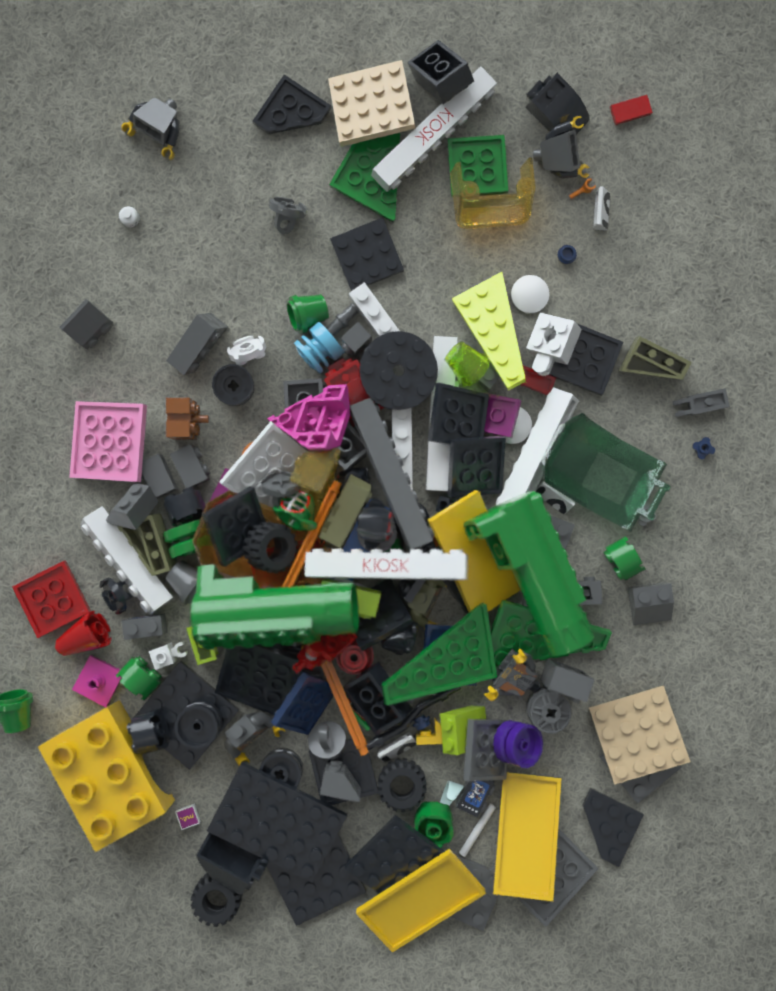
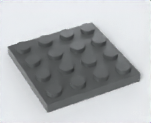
M558 828L553 901L516 898L546 927L599 868ZM496 862L489 869L494 875Z

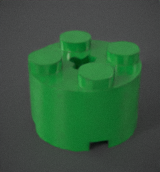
M626 536L605 547L606 551L603 552L608 562L615 564L616 567L613 570L617 577L625 581L646 570L643 565L640 566L643 562L633 545L626 543L629 540Z
M141 656L132 657L116 674V677H122L120 682L135 696L140 693L143 695L141 699L146 700L160 685L162 675L155 669L150 670L146 666L148 662Z
M424 801L415 812L414 829L440 848L445 843H449L453 838V814L447 804Z

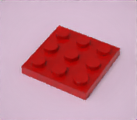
M66 560L12 586L37 638L91 612Z

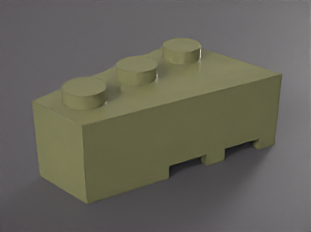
M638 336L633 341L618 371L683 380L692 362Z
M350 475L324 522L319 538L341 548L345 538L351 534L355 526L353 524L354 521L358 519L363 511V504H367L373 494L370 492L371 484Z
M161 514L147 516L137 530L117 526L120 532L122 531L129 540L130 546H133L139 554L138 557L152 576L168 572L177 564L175 558L171 559L168 551L171 544L165 542L162 534L166 529Z

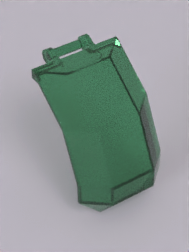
M584 413L559 425L541 459L546 484L586 509L632 532L640 515L651 521L654 520L658 506L665 493L669 492L671 488L669 484L659 480L667 466L664 461L658 460L622 441L590 420ZM654 487H658L659 489L648 510H644L643 508Z

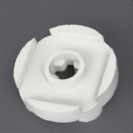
M246 336L233 342L234 347L231 350L230 347L227 349L230 360L236 362V365L241 366L249 360L264 357L266 344L263 337L258 336L259 339H254L253 336Z

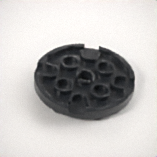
M404 331L388 332L374 339L364 351L360 362V380L367 395L378 405L392 410H406L422 403L431 394L438 376L437 360L430 346L420 337ZM401 365L403 367L404 374L402 376L394 374L393 368L395 366Z

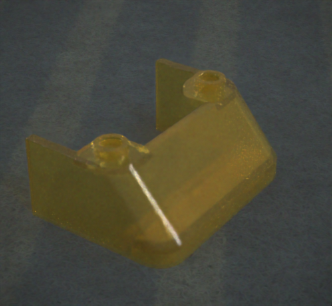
M528 158L520 168L521 179L516 184L515 194L480 196L479 187L476 183L463 181L461 162H457L450 172L457 225L463 229L525 224L531 217L536 189L532 158Z
M338 448L305 452L302 456L298 455L294 466L296 468L289 482L301 486L299 491L312 495L315 501L314 519L329 490L328 488L331 487L335 480L342 451Z

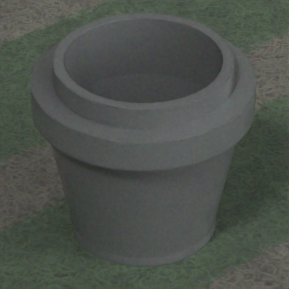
M181 560L169 571L166 581L178 594L180 601L187 605L192 603L193 597L196 595L198 569Z

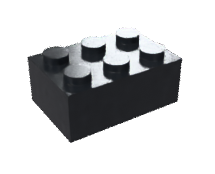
M437 40L407 62L415 81L442 104L450 101L455 95L475 82L468 62L440 40Z
M379 662L353 677L343 687L345 694L376 736L404 720L412 710L407 701L391 705L384 703L381 684L390 677Z

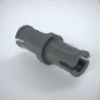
M351 303L341 314L335 316L336 319L326 327L333 337L343 327L346 328L348 326V322L359 313L358 308Z

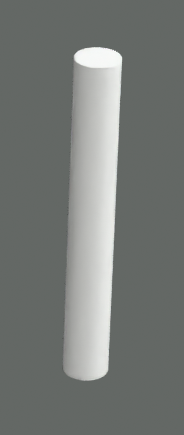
M489 803L459 851L462 856L466 857L496 809L493 804Z

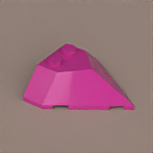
M346 384L329 385L323 388V392L315 397L310 395L284 409L285 412L275 417L273 415L267 419L308 450H328L341 445L350 417L348 386Z

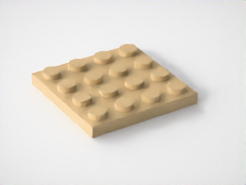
M402 60L328 78L341 147L416 129Z
M664 685L589 708L614 784L690 762Z

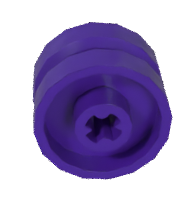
M513 720L505 721L498 727L494 736L493 747L495 755L501 762L513 764L521 768L532 767L542 754V734L535 725Z

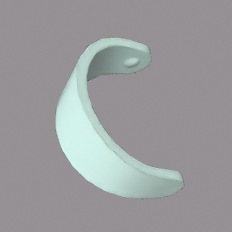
M448 781L440 803L450 806L464 786Z

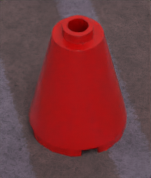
M95 611L86 613L56 640V651L63 656H68L110 645L112 637L109 638L108 632L111 630L106 619L100 613L95 614Z

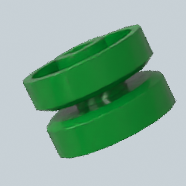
M203 519L183 524L162 533L166 543L179 542L168 549L171 559L194 554L212 545L209 535L196 537V534L206 529Z

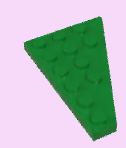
M400 132L352 144L329 183V187L394 223L396 217L397 188L394 190L391 188L386 192L371 174L373 168L400 144Z
M502 599L491 628L495 665L498 667L511 649L515 650L518 654V650L521 649L523 652L529 653L533 660H546L548 658L569 656L572 653L582 652L583 654L590 651L605 650L612 632L609 629L590 624L595 636L591 642L570 653L550 656L538 633L528 606Z
M481 603L382 683L384 703L391 705L496 678L497 672L487 604Z

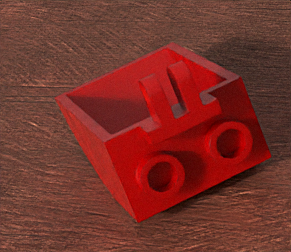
M343 357L327 367L329 371L325 373L324 382L327 386L346 384L348 386L349 406L370 398L360 380V363L357 359L352 360V358H349L345 361ZM350 415L349 422L352 425V427H354L355 424Z

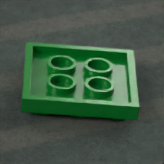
M505 135L447 139L451 197L508 194Z

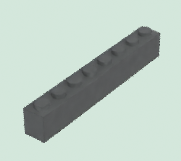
M372 398L351 405L350 415L410 553V550H418L432 544L434 533L431 527H427L425 523V512L422 508L419 509L417 504L419 501L415 490L412 491L409 486L411 480L407 472H403L401 467L403 466L400 455L396 456L394 451L396 448L392 437H388L386 432L388 431L385 420L381 421L380 408L377 403L373 402Z

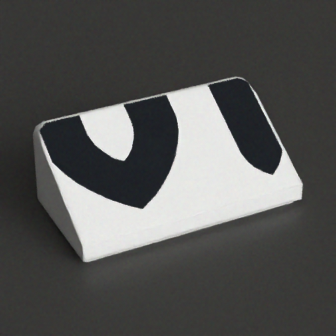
M600 186L595 195L594 230L608 229L610 193L603 186Z
M541 481L535 491L542 496L545 502L562 514H566L575 505L573 500L547 481Z
M408 732L379 749L378 757L386 763L415 746L416 740L412 733Z

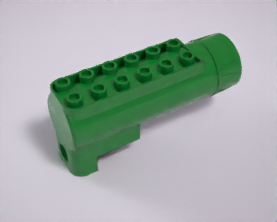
M531 491L490 508L488 511L465 521L463 526L469 541L485 538L499 570H512L549 655L560 656L587 645L595 636L587 615L580 604L586 601L584 590L578 584L576 572L567 559L568 554L559 541L560 536L551 523L552 518L543 505L544 500L542 496L535 491Z
M202 565L197 570L196 595L191 603L192 638L203 649L213 650L215 647L232 649L234 646L251 648L254 645L260 644L267 647L278 643L283 645H293L295 642L313 644L314 641H320V635L333 636L357 633L359 605L356 586L354 583H327L261 589L253 577L225 579L223 575L219 574L218 568L215 565Z

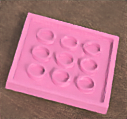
M76 401L70 478L141 482L147 405Z

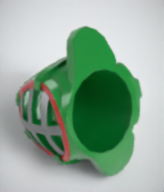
M298 491L291 496L282 498L279 508L273 507L275 515L285 525L294 530H315L318 526L313 521L315 501L312 495Z

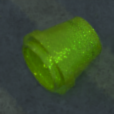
M463 341L453 346L444 359L458 378V383L463 387L471 386L479 381L490 365V358L485 353L478 352Z

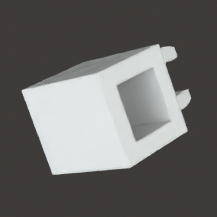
M171 642L149 651L155 670L178 661L177 657L186 656L188 651L184 653L179 651V646L185 643L179 642L173 647Z

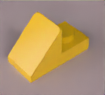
M435 717V733H431V730H420V733H416V745L442 744L441 723Z

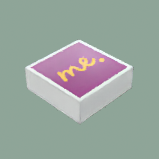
M195 803L175 811L181 830L201 822Z

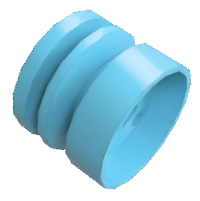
M318 322L309 330L313 337L311 340L303 335L301 338L306 344L303 346L297 340L294 345L299 355L309 367L320 374L324 371L319 365L320 362L329 367V363L326 360L327 356L336 361L345 352L330 332Z

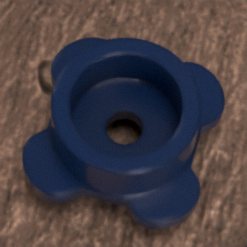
M703 437L701 441L694 442L692 445L699 459H705L707 455L715 453V448L710 444L708 437Z
M424 714L414 720L415 724L412 726L416 727L417 731L431 724L430 716L425 717Z

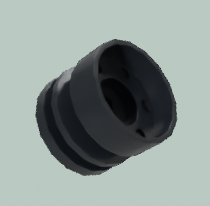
M228 364L222 366L216 371L212 379L214 395L228 406L238 407L244 405L251 399L254 393L255 384L253 378L240 365ZM233 381H235V383L239 385V387L236 388V391H233L232 388H229V386L232 385Z

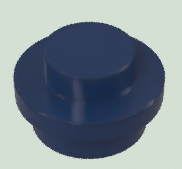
M564 245L559 249L557 256L561 263L571 264L575 261L577 252L573 246Z

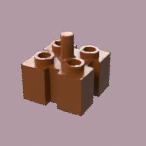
M166 398V437L172 440H197V435H200V425L196 423H209V416L200 415V406L191 398Z

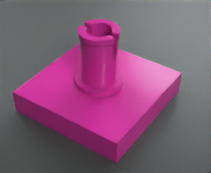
M90 655L72 690L107 707L122 677H116L120 669Z

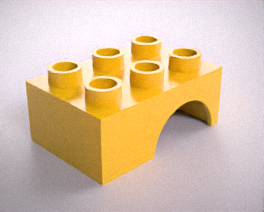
M120 700L38 746L95 852L165 814L175 801L172 793H164L155 783L142 755L134 753L132 736L127 731V724L131 723V719Z

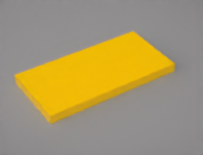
M476 490L428 519V522L443 553L450 554L451 550H463V554L468 555V580H455L468 612L481 603L487 604V611L489 612L499 605L502 599L506 600L520 591V588L511 569H498L485 538L469 541L463 523L487 511L480 492Z
M507 772L506 780H502L493 894L553 901L561 778Z
M448 849L358 907L356 914L393 953L484 896L486 892L485 888Z

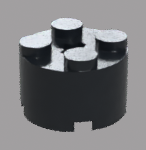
M188 487L182 490L183 493L171 494L164 498V507L173 527H177L179 522L186 524L199 520L203 517L202 513L208 511L200 490Z
M159 710L134 716L131 723L127 724V731L132 736V748L135 754L145 755L168 748L169 742L166 743V737H169V728L164 715L160 716L158 714L160 713Z

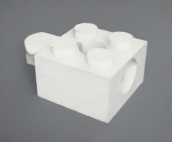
M543 313L539 314L526 347L532 355L536 356L532 368L539 375H549L554 361L568 365L582 330L575 321Z

